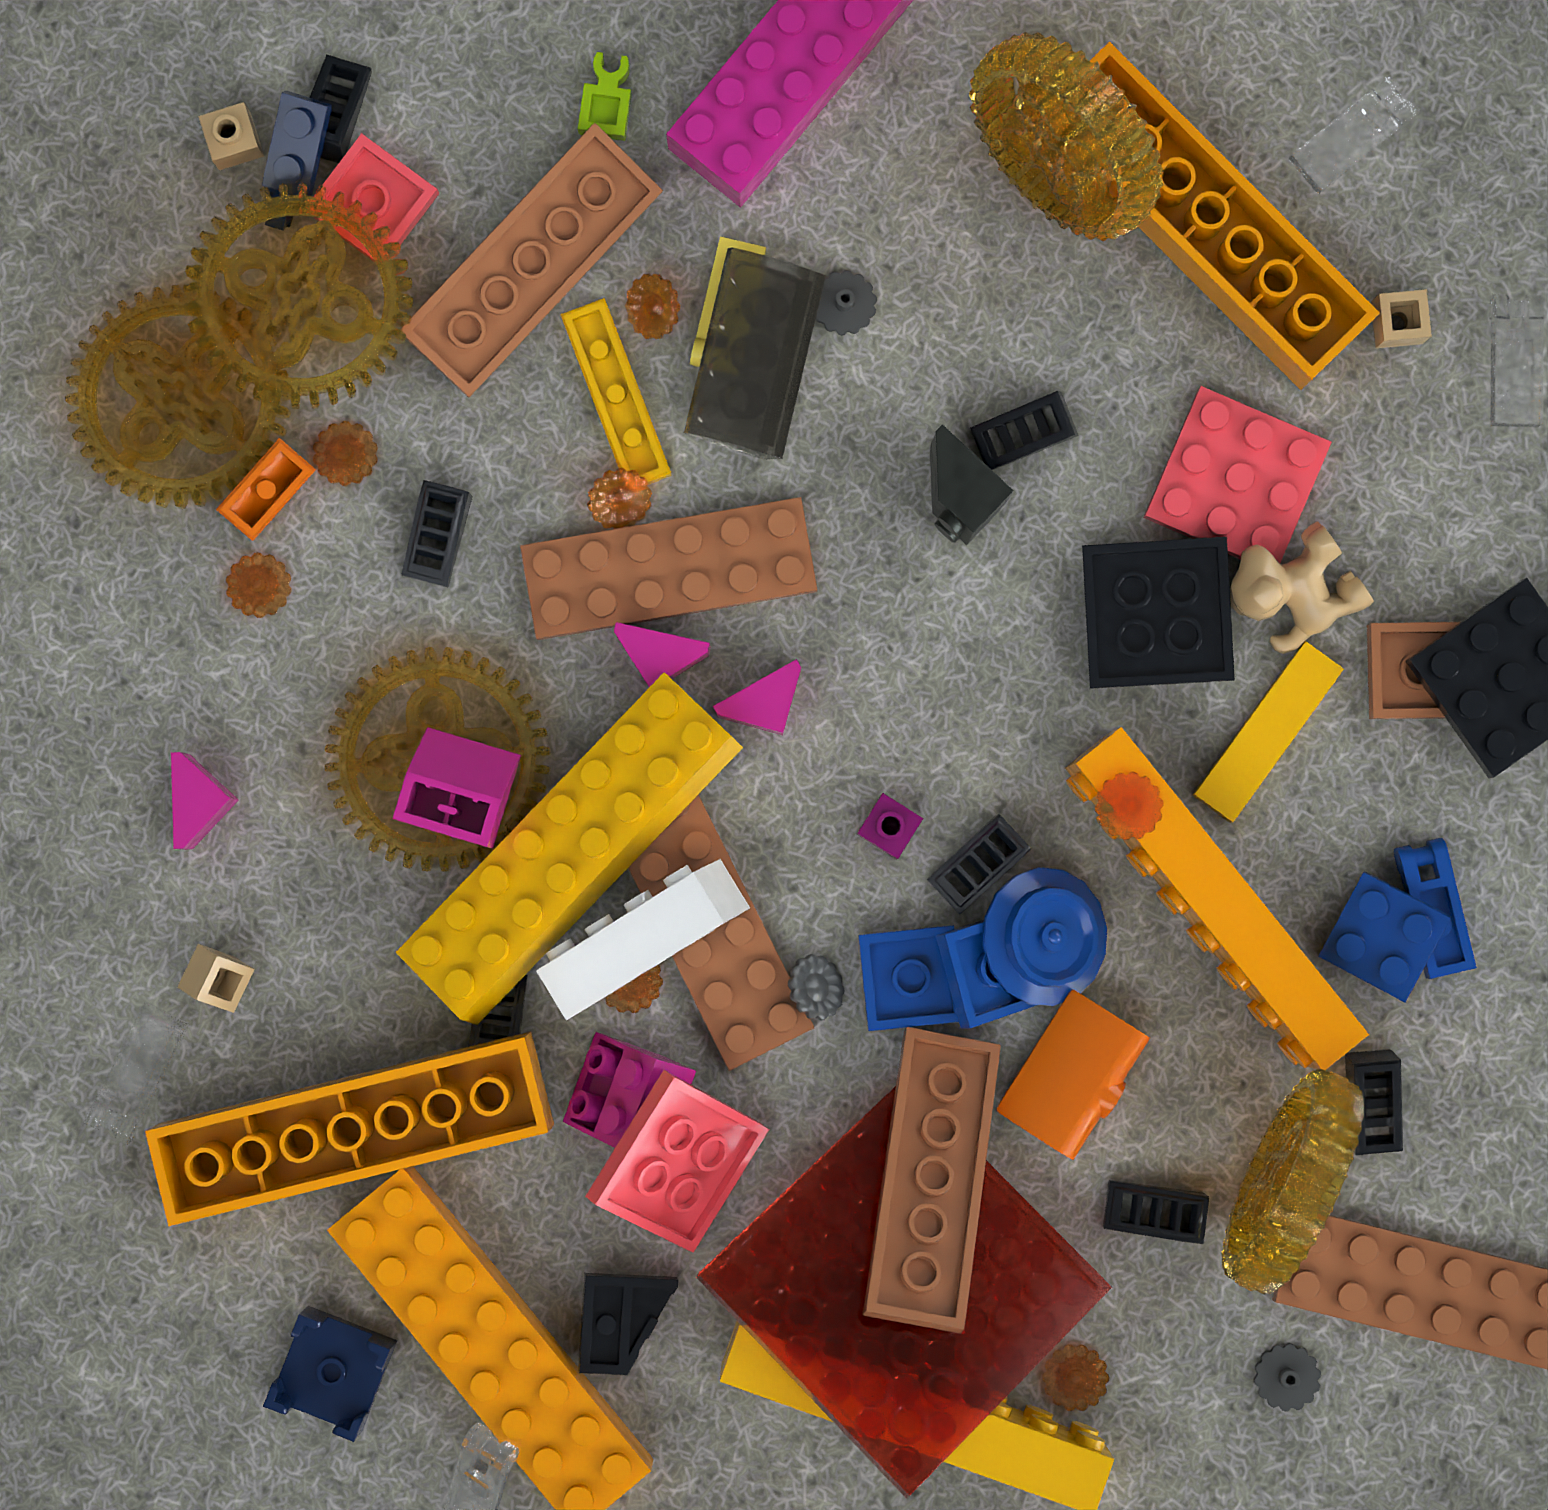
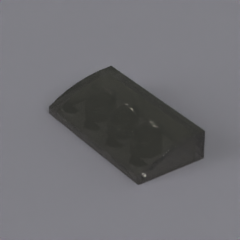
M733 247L727 249L684 429L685 434L759 459H783L826 275L758 253Z

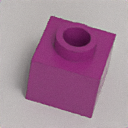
M882 793L856 835L897 860L924 818ZM894 817L898 820L900 828L895 835H887L883 832L881 824L884 818Z

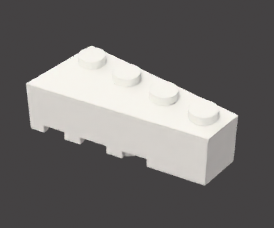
M721 859L694 872L691 871L688 865L684 866L663 879L667 887L664 891L653 897L649 890H646L624 904L628 912L624 916L613 921L610 914L584 929L589 938L576 946L570 938L546 953L550 962L537 969L536 972L566 1020L584 1011L636 979L639 975L667 960L678 951L711 933L720 925L750 909V906Z

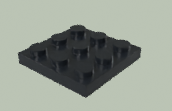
M1227 537L1082 545L1090 689L1235 680Z
M1524 578L1406 660L1408 666L1488 779L1496 777L1548 740V606L1528 578Z

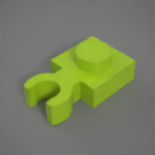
M597 52L593 60V68L598 85L584 83L577 128L578 134L583 135L592 124L596 123L611 139L625 141L632 93L631 89L619 88V86L629 76V60L627 56L622 55L619 69L615 72H607L603 69L604 55L602 52Z

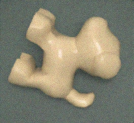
M1318 521L1309 525L1304 530L1301 539L1305 548L1300 556L1288 563L1281 565L1263 546L1253 545L1247 547L1241 554L1239 570L1231 583L1230 603L1231 607L1239 615L1261 621L1273 617L1284 604L1290 608L1295 626L1288 634L1272 635L1270 638L1273 649L1282 654L1297 650L1311 635L1328 629L1337 618L1364 610L1374 602L1364 584L1351 571L1340 576L1336 583L1337 593L1329 592L1323 571L1342 552L1327 529Z

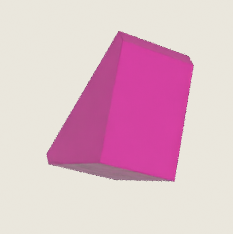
M618 622L615 623V635L648 687L664 672L671 679H674L709 656L711 647L708 642Z
M796 659L713 706L716 715L721 719L783 736L801 672L799 662Z
M171 752L173 849H194L239 799L190 754Z

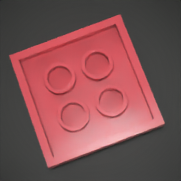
M1200 386L1143 518L1192 539L1227 537L1228 554L1240 560L1242 552L1247 547L1260 545L1266 548L1281 563L1332 442Z
M663 1070L585 1197L595 1205L694 1253L770 1129L739 1110Z

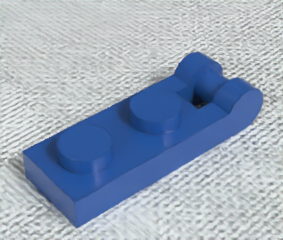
M1444 839L1428 840L1426 846L1414 849L1410 845L1395 848L1394 858L1397 870L1401 875L1404 892L1452 916L1423 969L1425 978L1432 979L1477 968L1448 848ZM1431 864L1435 878L1421 881L1418 867Z

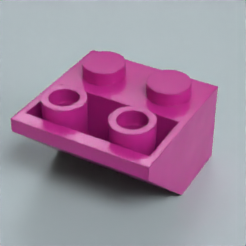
M427 727L407 769L392 819L493 848L521 755Z
M595 1032L563 1122L615 1148L663 1070L689 1084H692L696 1070L667 1057Z

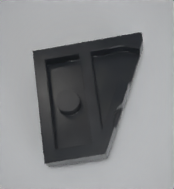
M584 1273L579 1373L628 1375L639 1356V1350L643 1343L650 1337L658 1323V1317L671 1294L674 1295L678 1288V1278L670 1276Z

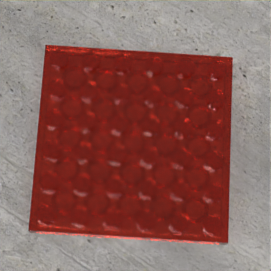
M895 1086L697 1274L696 1278L907 1499L1108 1293L1112 1286L986 1160L964 1330L961 1333L864 1316L863 1310Z

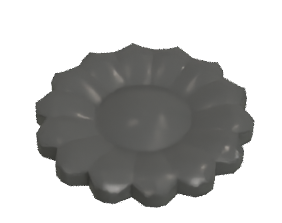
M845 270L841 274L832 272L829 278L821 279L819 288L813 292L815 301L812 303V309L817 313V322L824 324L827 331H836L841 336L848 332L856 334L860 328H866L870 324V318L876 314L874 305L877 302V297L872 293V284L865 282L861 274L853 275L849 270Z
M813 954L796 961V966L792 967L789 972L791 978L788 980V987L791 990L790 998L796 1003L797 1010L805 1012L809 1019L817 1018L821 1021L825 1020L828 1016H834L837 1008L843 1005L842 995L845 992L841 984L842 976L836 971L835 964L828 962L824 956L816 957Z
M1287 1343L1283 1347L1274 1345L1270 1352L1262 1353L1261 1362L1255 1365L1257 1375L1254 1378V1383L1259 1387V1396L1267 1399L1269 1406L1273 1408L1279 1406L1285 1412L1291 1408L1296 1410L1302 1409L1304 1403H1311L1314 1400V1393L1320 1390L1318 1380L1321 1377V1371L1316 1368V1359L1313 1356H1308L1307 1350L1303 1347L1296 1348L1291 1343Z

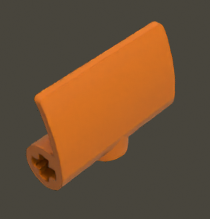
M1071 990L998 1103L996 1111L1053 1149L1074 1160L1098 1120L1106 1118L1118 1103L1126 1086L1124 1079L1150 1037L1076 990Z

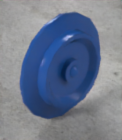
M1036 867L1014 875L995 893L984 917L982 946L989 970L1007 993L1027 1004L1055 1006L1063 1003L1071 990H1076L1081 994L1095 980L1106 955L1107 925L1100 902L1084 881L1062 869Z

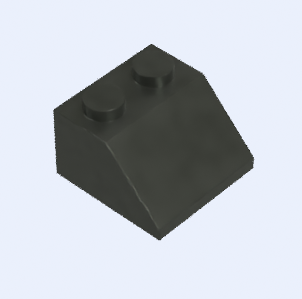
M943 424L936 430L930 445L932 514L938 518L934 525L951 542L955 543L960 539L968 545L1006 504L1014 490Z

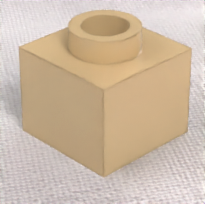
M244 102L198 116L211 159L219 170L264 157L251 112ZM236 127L233 136L229 138L220 136L221 131Z
M1427 289L1378 294L1371 301V304L1380 312L1373 320L1375 348L1420 345L1432 337ZM1396 315L1403 319V330L1392 328L1391 316Z
M198 944L178 984V988L198 1001L234 1013L255 969L234 956Z

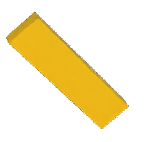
M605 298L560 314L627 491L630 492L672 476Z
M1305 641L1291 657L1192 795L1228 822L1233 823L1344 668Z

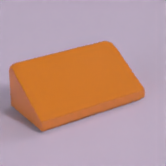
M278 438L216 510L254 541L316 469L281 438Z

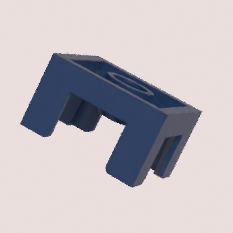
M307 1306L298 1315L291 1333V1337H294L279 1377L271 1384L263 1407L284 1415L294 1408L335 1424L336 1426L332 1431L333 1434L354 1442L363 1431L398 1340Z

